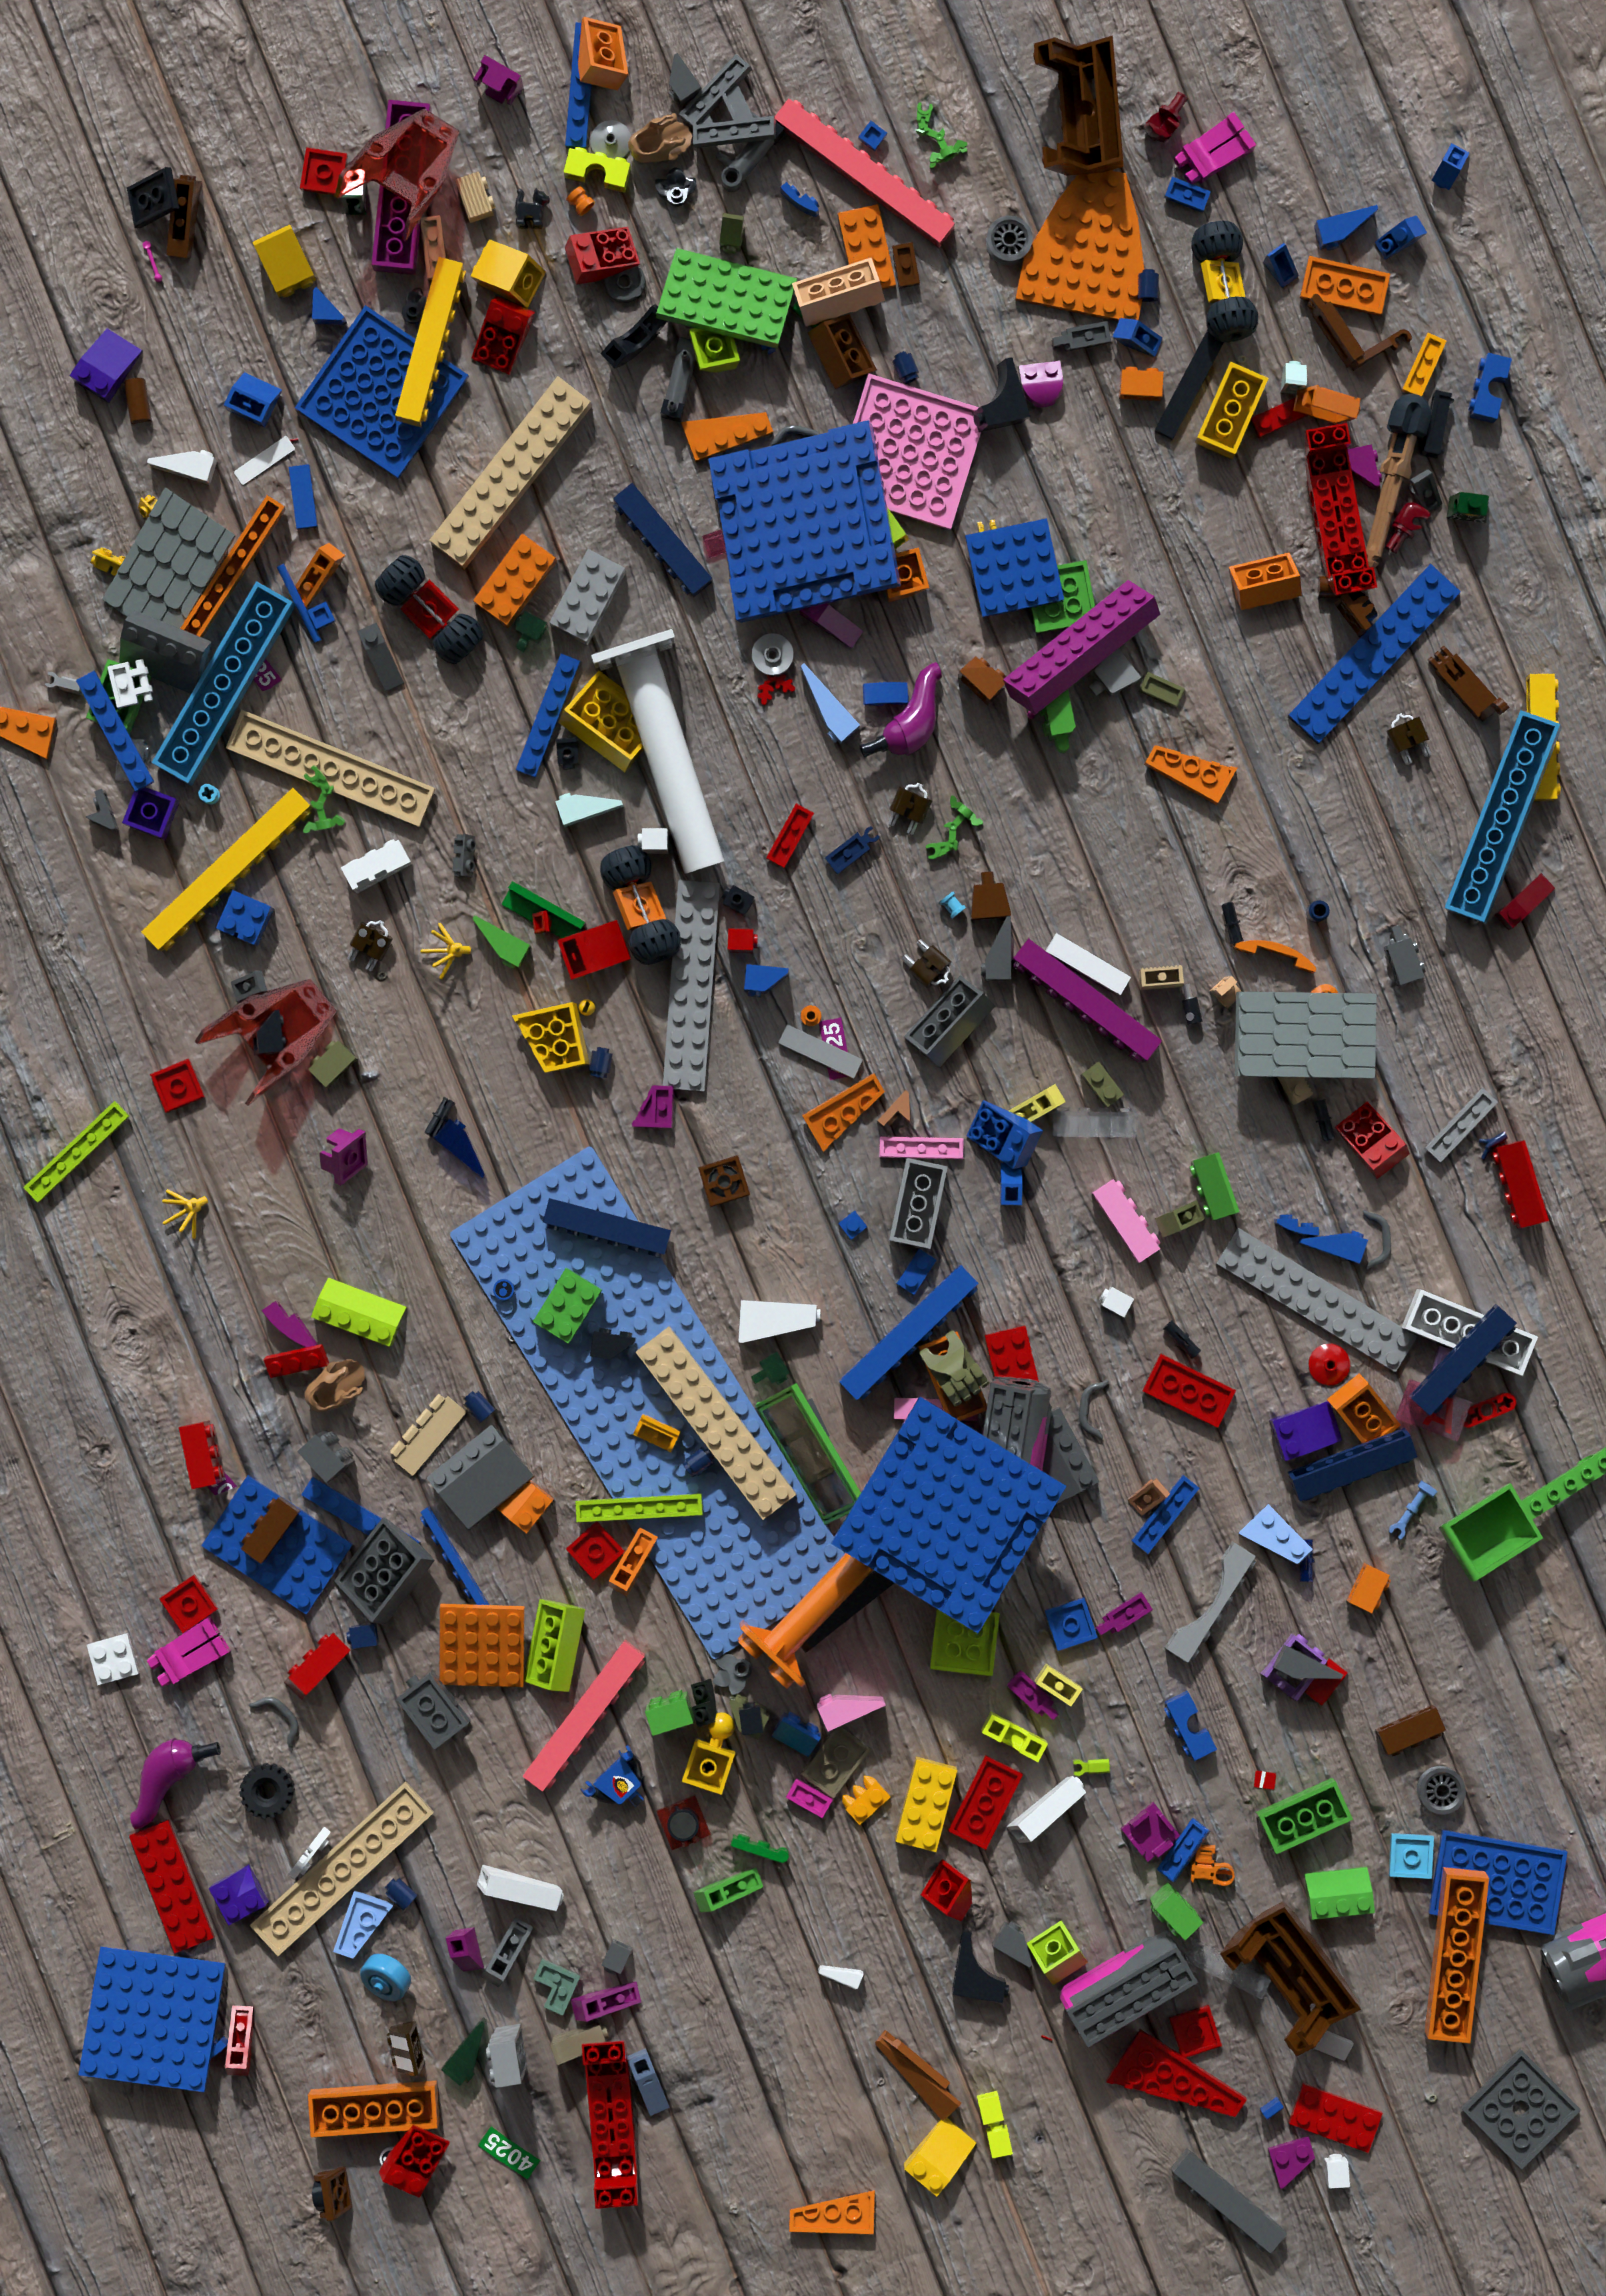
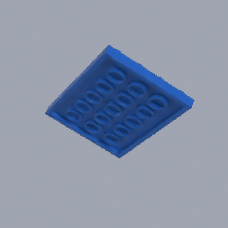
M247 1475L201 1546L307 1615L353 1543L298 1508L301 1511L267 1559L260 1564L241 1550L244 1545L241 1541L248 1532L253 1533L256 1528L254 1526L256 1520L260 1515L263 1517L269 1511L266 1508L273 1498L277 1500L280 1495Z
M1442 1830L1428 1913L1438 1915L1443 1867L1485 1871L1489 1877L1484 1923L1554 1935L1568 1852L1561 1849Z

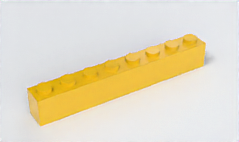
M438 257L397 406L396 421L421 427L422 421L426 422L429 410L426 409L428 401L431 402L434 390L431 389L432 384L438 380L439 370L437 366L444 358L445 350L442 349L443 344L449 340V322L453 323L456 313L453 310L454 304L459 302L461 291L458 289L460 283H464L466 271L461 262Z

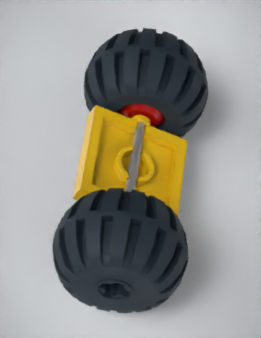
M1215 221L1202 225L1195 231L1191 243L1193 255L1201 264L1208 302L1214 303L1209 308L1207 314V328L1214 339L1220 342L1243 340L1251 336L1258 325V311L1255 305L1245 297L1239 263L1233 262L1241 254L1243 237L1239 228L1230 221Z

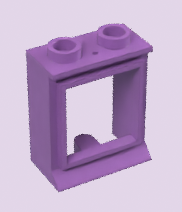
M1290 1634L1283 1644L1291 1647L1293 1644L1308 1657L1323 1665L1327 1662L1323 1658L1325 1654L1316 1647L1312 1649L1306 1645L1308 1640L1300 1634L1297 1636ZM1281 1647L1260 1674L1293 1700L1297 1701L1314 1678H1303L1298 1686L1294 1688L1273 1672V1665L1282 1649Z

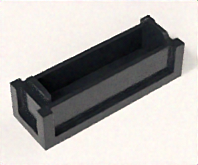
M1435 390L1432 394L1430 404L1431 419L1427 434L1424 436L1421 456L1437 459L1438 455L1443 454L1445 451L1441 447L1450 403L1454 402V399L1451 398L1452 393Z

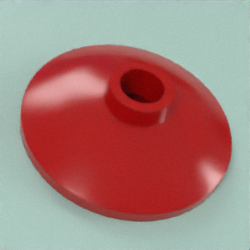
M1323 1344L1311 1353L1308 1367L1310 1374L1317 1382L1323 1385H1336L1347 1377L1350 1371V1359L1342 1347L1336 1344ZM1328 1361L1334 1362L1333 1368L1329 1369L1327 1367Z

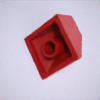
M941 1859L920 1895L947 1916L962 1921L972 1905L971 1880L947 1861Z

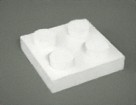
M129 1633L87 1644L97 1685L139 1674Z

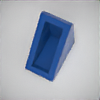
M1285 243L1267 254L1263 263L1282 288L1299 276Z
M315 287L313 289L312 320L314 324H346L345 317Z

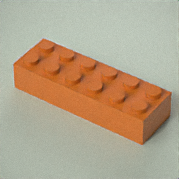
M437 2080L311 2089L308 2094L311 2137L408 2131L412 2125L422 2129H437L440 2123Z

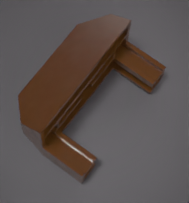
M1113 35L1079 46L1056 37L1034 43L1033 57L1035 64L1058 73L1057 85L1060 92L1059 107L1062 116L1061 129L1064 139L1063 142L1056 143L1057 150L1046 146L1042 147L1044 168L1069 176L1103 173L1124 167Z
M1284 1901L1267 1909L1237 1931L1220 1953L1224 1962L1228 1964L1232 1971L1241 1962L1245 1965L1255 1958L1264 1969L1266 1975L1276 1985L1278 1991L1285 1997L1291 2008L1299 2016V2019L1284 2038V2041L1296 2057L1315 2048L1330 2025L1361 2010L1360 2003L1345 1979L1295 1912Z

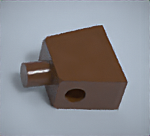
M992 871L982 872V884L973 886L970 919L983 920L1011 916L1004 884L994 883Z

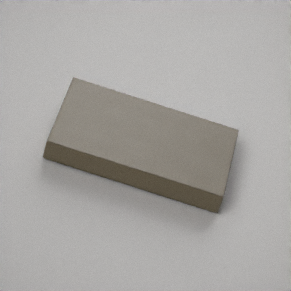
M839 1726L831 1731L800 1775L834 1800L870 1752L871 1748L844 1727Z

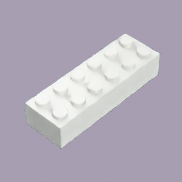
M1417 1289L1402 1328L1453 1349L1484 1315L1424 1290ZM1516 1328L1509 1337L1505 1335L1500 1341V1347L1495 1352H1489L1485 1362L1523 1376L1538 1337Z

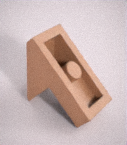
M907 1090L877 1120L879 1124L890 1126L897 1118L896 1112L910 1123L909 1092Z
M1157 1478L1154 1480L1150 1479L1128 1501L1142 1516L1165 1500L1170 1493Z

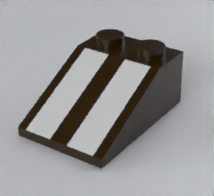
M416 2021L391 2026L389 2033H387V2041L389 2046L392 2045L394 2051L391 2054L393 2066H397L400 2073L418 2076L425 2060Z

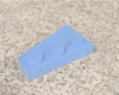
M1269 1504L1238 1533L1297 1565L1313 1551Z
M354 1890L333 1952L353 1959L394 1904Z

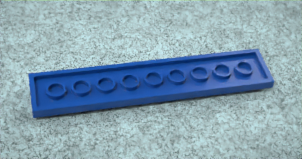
M1430 564L1292 710L1288 717L1319 744L1461 591Z

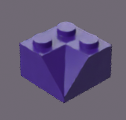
M250 1864L209 1887L228 1926L266 1906L269 1902Z

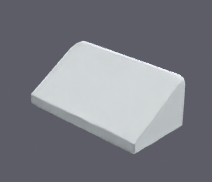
M1326 2031L1314 2049L1345 2061L1354 2043L1349 2039Z

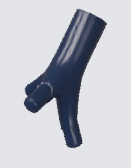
M1505 1132L1491 1139H1479L1480 1143L1487 1144L1481 1159L1485 1160L1487 1154L1495 1146L1508 1139Z

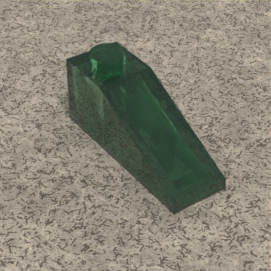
M484 2017L441 2068L459 2086L464 2081L468 2083L475 2075L473 2070L476 2065L486 2024Z

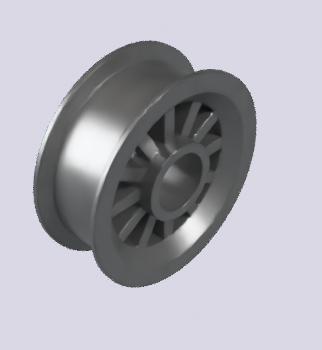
M1000 217L992 223L988 230L986 238L987 251L1000 264H1018L1023 261L1031 248L1033 241L1032 231L1029 225L1019 217ZM1012 237L1015 242L1013 244H1006L1004 238Z
M1434 1766L1427 1769L1420 1776L1417 1783V1794L1421 1803L1428 1810L1436 1814L1445 1815L1456 1811L1462 1805L1466 1795V1788L1463 1779L1454 1770L1445 1766ZM1440 1785L1446 1786V1792L1443 1795H1437L1436 1792Z

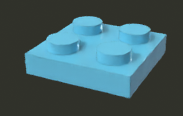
M1391 1833L1389 1876L1432 1879L1434 1836Z

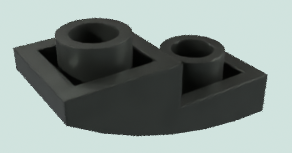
M711 1679L691 1684L697 1704L692 1706L697 1727L714 1723L716 1719V1702Z

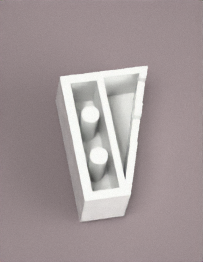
M390 840L383 844V848L371 850L364 857L355 859L341 867L352 890L358 894L412 865L399 840Z

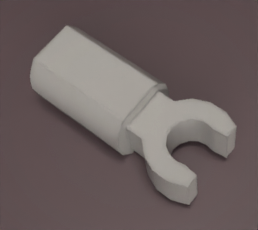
M48 672L47 675L54 677V682L52 684L45 683V686L51 689L59 687V690L81 695L82 691L76 682L77 679L65 676L60 678L54 672Z

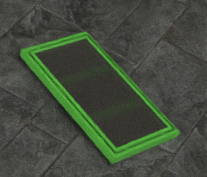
M797 1383L761 1402H757L755 1407L825 1525L830 1524V1522L847 1515L861 1492Z

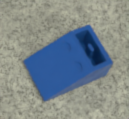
M983 1100L966 1136L1011 1168L1016 1169L1027 1166L1043 1130L1029 1120Z

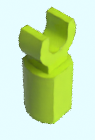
M1080 1759L1073 1760V1764L1081 1765L1080 1771H1073L1075 1776H1081L1085 1772H1088V1774L1110 1773L1109 1759H1094L1083 1762Z

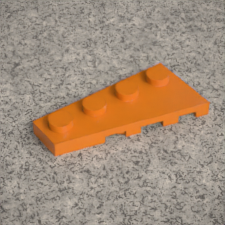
M766 412L681 422L695 462L773 434V429Z
M0 707V737L48 760L56 718Z
M1154 745L1144 763L1145 766L1215 805L1219 803L1237 770L1236 767H1227L1214 761L1209 762L1200 759V757L1184 755L1181 752Z
M873 1073L803 1114V1119L822 1151L824 1152L885 1091Z
M875 2190L790 2209L789 2232L874 2234Z

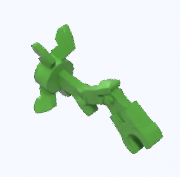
M919 102L917 105L919 129H916V133L935 139L941 149L939 153L932 152L930 156V169L936 167V163L947 162L953 159L960 152L962 154L966 153L967 142L957 140L954 147L947 146L944 140V128L940 132L928 128L933 106L930 104L929 109L923 111L921 109L922 103Z
M312 765L311 768L315 771V776L310 777L305 773L304 778L322 790L318 801L312 800L310 802L317 809L319 820L315 822L308 821L303 833H308L311 829L316 831L334 827L336 823L339 826L345 823V819L337 814L332 819L326 818L323 804L327 796L332 794L334 785L330 786L324 774L318 767Z
M953 795L950 798L951 808H956L960 814L953 822H948L944 825V827L949 828L948 842L926 845V849H935V854L928 856L929 859L946 855V852L952 849L958 850L959 843L956 840V829L965 818L971 821L972 826L983 825V821L980 818L976 819V815L963 803L957 802V798Z

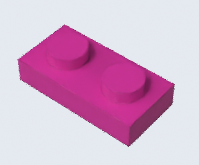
M797 1778L786 1795L787 1799L823 1818L833 1800Z

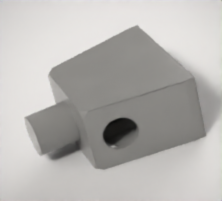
M1118 648L1093 671L1092 674L1097 680L1088 688L1094 696H1097L1104 690L1109 696H1113L1140 681L1141 676Z

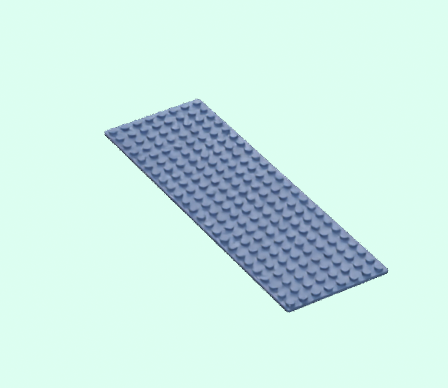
M589 1146L459 1226L450 1233V1236L612 1498L702 1493L703 1515L626 1520L635 1534L640 1527L658 1537L649 1558L711 1658L717 1659L739 1645L738 1638L743 1633L739 1623L742 1620L749 1626L765 1629L783 1618L845 1553L831 1544L834 1538L827 1524L823 1523L791 1466L661 1257L648 1255L649 1250L640 1249V1252L629 1250L628 1245L620 1243L619 1247L607 1244L608 1240L600 1238L599 1241L587 1239L588 1234L581 1232L579 1236L568 1234L566 1228L559 1227L558 1231L546 1228L547 1223H543L549 1198L638 1221L598 1155ZM565 1268H569L603 1289L569 1344L533 1322ZM507 1279L513 1283L515 1291L510 1299L500 1300L494 1295L493 1287L498 1280ZM669 1326L796 1492L793 1498L764 1520L755 1511L716 1458L712 1460L714 1464L699 1476L695 1475L692 1477L683 1466L686 1458L701 1447L704 1450L708 1447L636 1354L638 1349ZM599 1328L611 1329V1334L620 1335V1331L630 1332L632 1337L636 1338L635 1343L611 1360L590 1356L594 1331H599ZM642 1414L681 1431L672 1452L633 1435Z

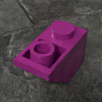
M1372 444L1348 449L1352 476L1372 490L1378 489L1382 482V475L1376 467L1378 455L1377 451L1373 450Z
M474 1927L455 1930L446 1937L450 1958L463 1972L484 1968Z

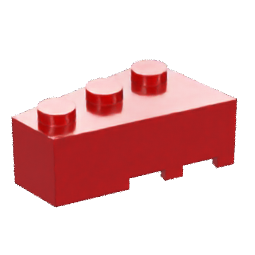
M334 1633L330 1636L325 1634L317 1642L320 1646L315 1651L310 1649L302 1657L305 1661L300 1666L295 1664L287 1672L290 1676L284 1683L301 1700L351 1651Z

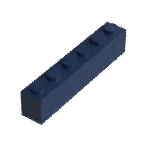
M633 483L613 498L615 503L613 508L620 516L623 514L626 516L628 526L632 531L635 532L637 530L642 535L640 537L642 543L647 548L649 546L652 547L655 551L653 553L654 557L660 564L664 562L667 565L668 569L666 571L673 579L678 578L682 583L680 588L687 596L691 594L694 598L713 582L708 572Z
M551 1198L548 1200L543 1223H547L546 1228L557 1231L559 1227L566 1228L568 1234L579 1236L580 1232L588 1234L587 1239L599 1241L600 1238L607 1239V1244L618 1247L620 1243L626 1244L629 1250L640 1252V1249L649 1250L648 1255L659 1258L661 1254H666L672 1231Z
M1495 1304L1409 1397L1427 1414L1438 1413L1443 1407L1442 1402L1447 1397L1449 1399L1452 1398L1458 1391V1385L1461 1382L1466 1383L1471 1378V1372L1476 1366L1479 1368L1485 1363L1489 1352H1495L1500 1347V1341L1505 1335L1509 1337L1515 1331L1517 1322Z
M1402 1428L1288 1472L1298 1500L1300 1502L1303 1500L1308 1501L1319 1494L1332 1492L1340 1486H1348L1356 1480L1369 1478L1377 1472L1388 1471L1393 1466L1401 1463H1409L1412 1459L1417 1458L1411 1435L1406 1428Z

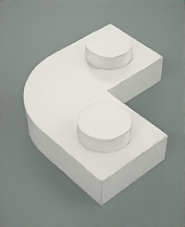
M324 1827L292 1868L288 1874L289 1876L296 1879L299 1873L305 1874L311 1866L308 1861L318 1849L322 1851L329 1842L326 1839L330 1834L328 1829Z

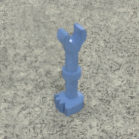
M1422 1480L1418 1485L1420 1491L1411 1504L1408 1503L1406 1506L1407 1510L1401 1519L1389 1527L1390 1533L1396 1528L1400 1529L1399 1539L1405 1536L1407 1523L1414 1513L1417 1514L1419 1511L1418 1507L1426 1495L1434 1498L1438 1492Z

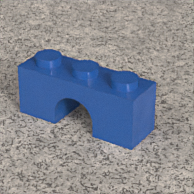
M1487 353L1484 358L1480 359L1478 370L1481 371L1480 376L1475 379L1473 390L1476 391L1475 397L1470 399L1468 410L1471 411L1470 418L1494 423L1498 419L1502 399L1491 395L1488 385L1491 382L1504 383L1507 380L1512 358Z
M1188 1691L1165 1701L1167 1707L1163 1709L1169 1720L1173 1718L1176 1724L1173 1729L1178 1739L1183 1738L1186 1745L1182 1747L1187 1757L1192 1756L1193 1760L1196 1761L1217 1750L1206 1728L1199 1732H1192L1187 1727L1189 1717L1198 1712Z

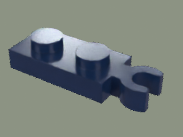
M872 826L865 830L862 837L857 832L825 857V860L837 875L870 850V847L867 845L868 843L878 841L879 835L875 838L868 836V833L873 829Z

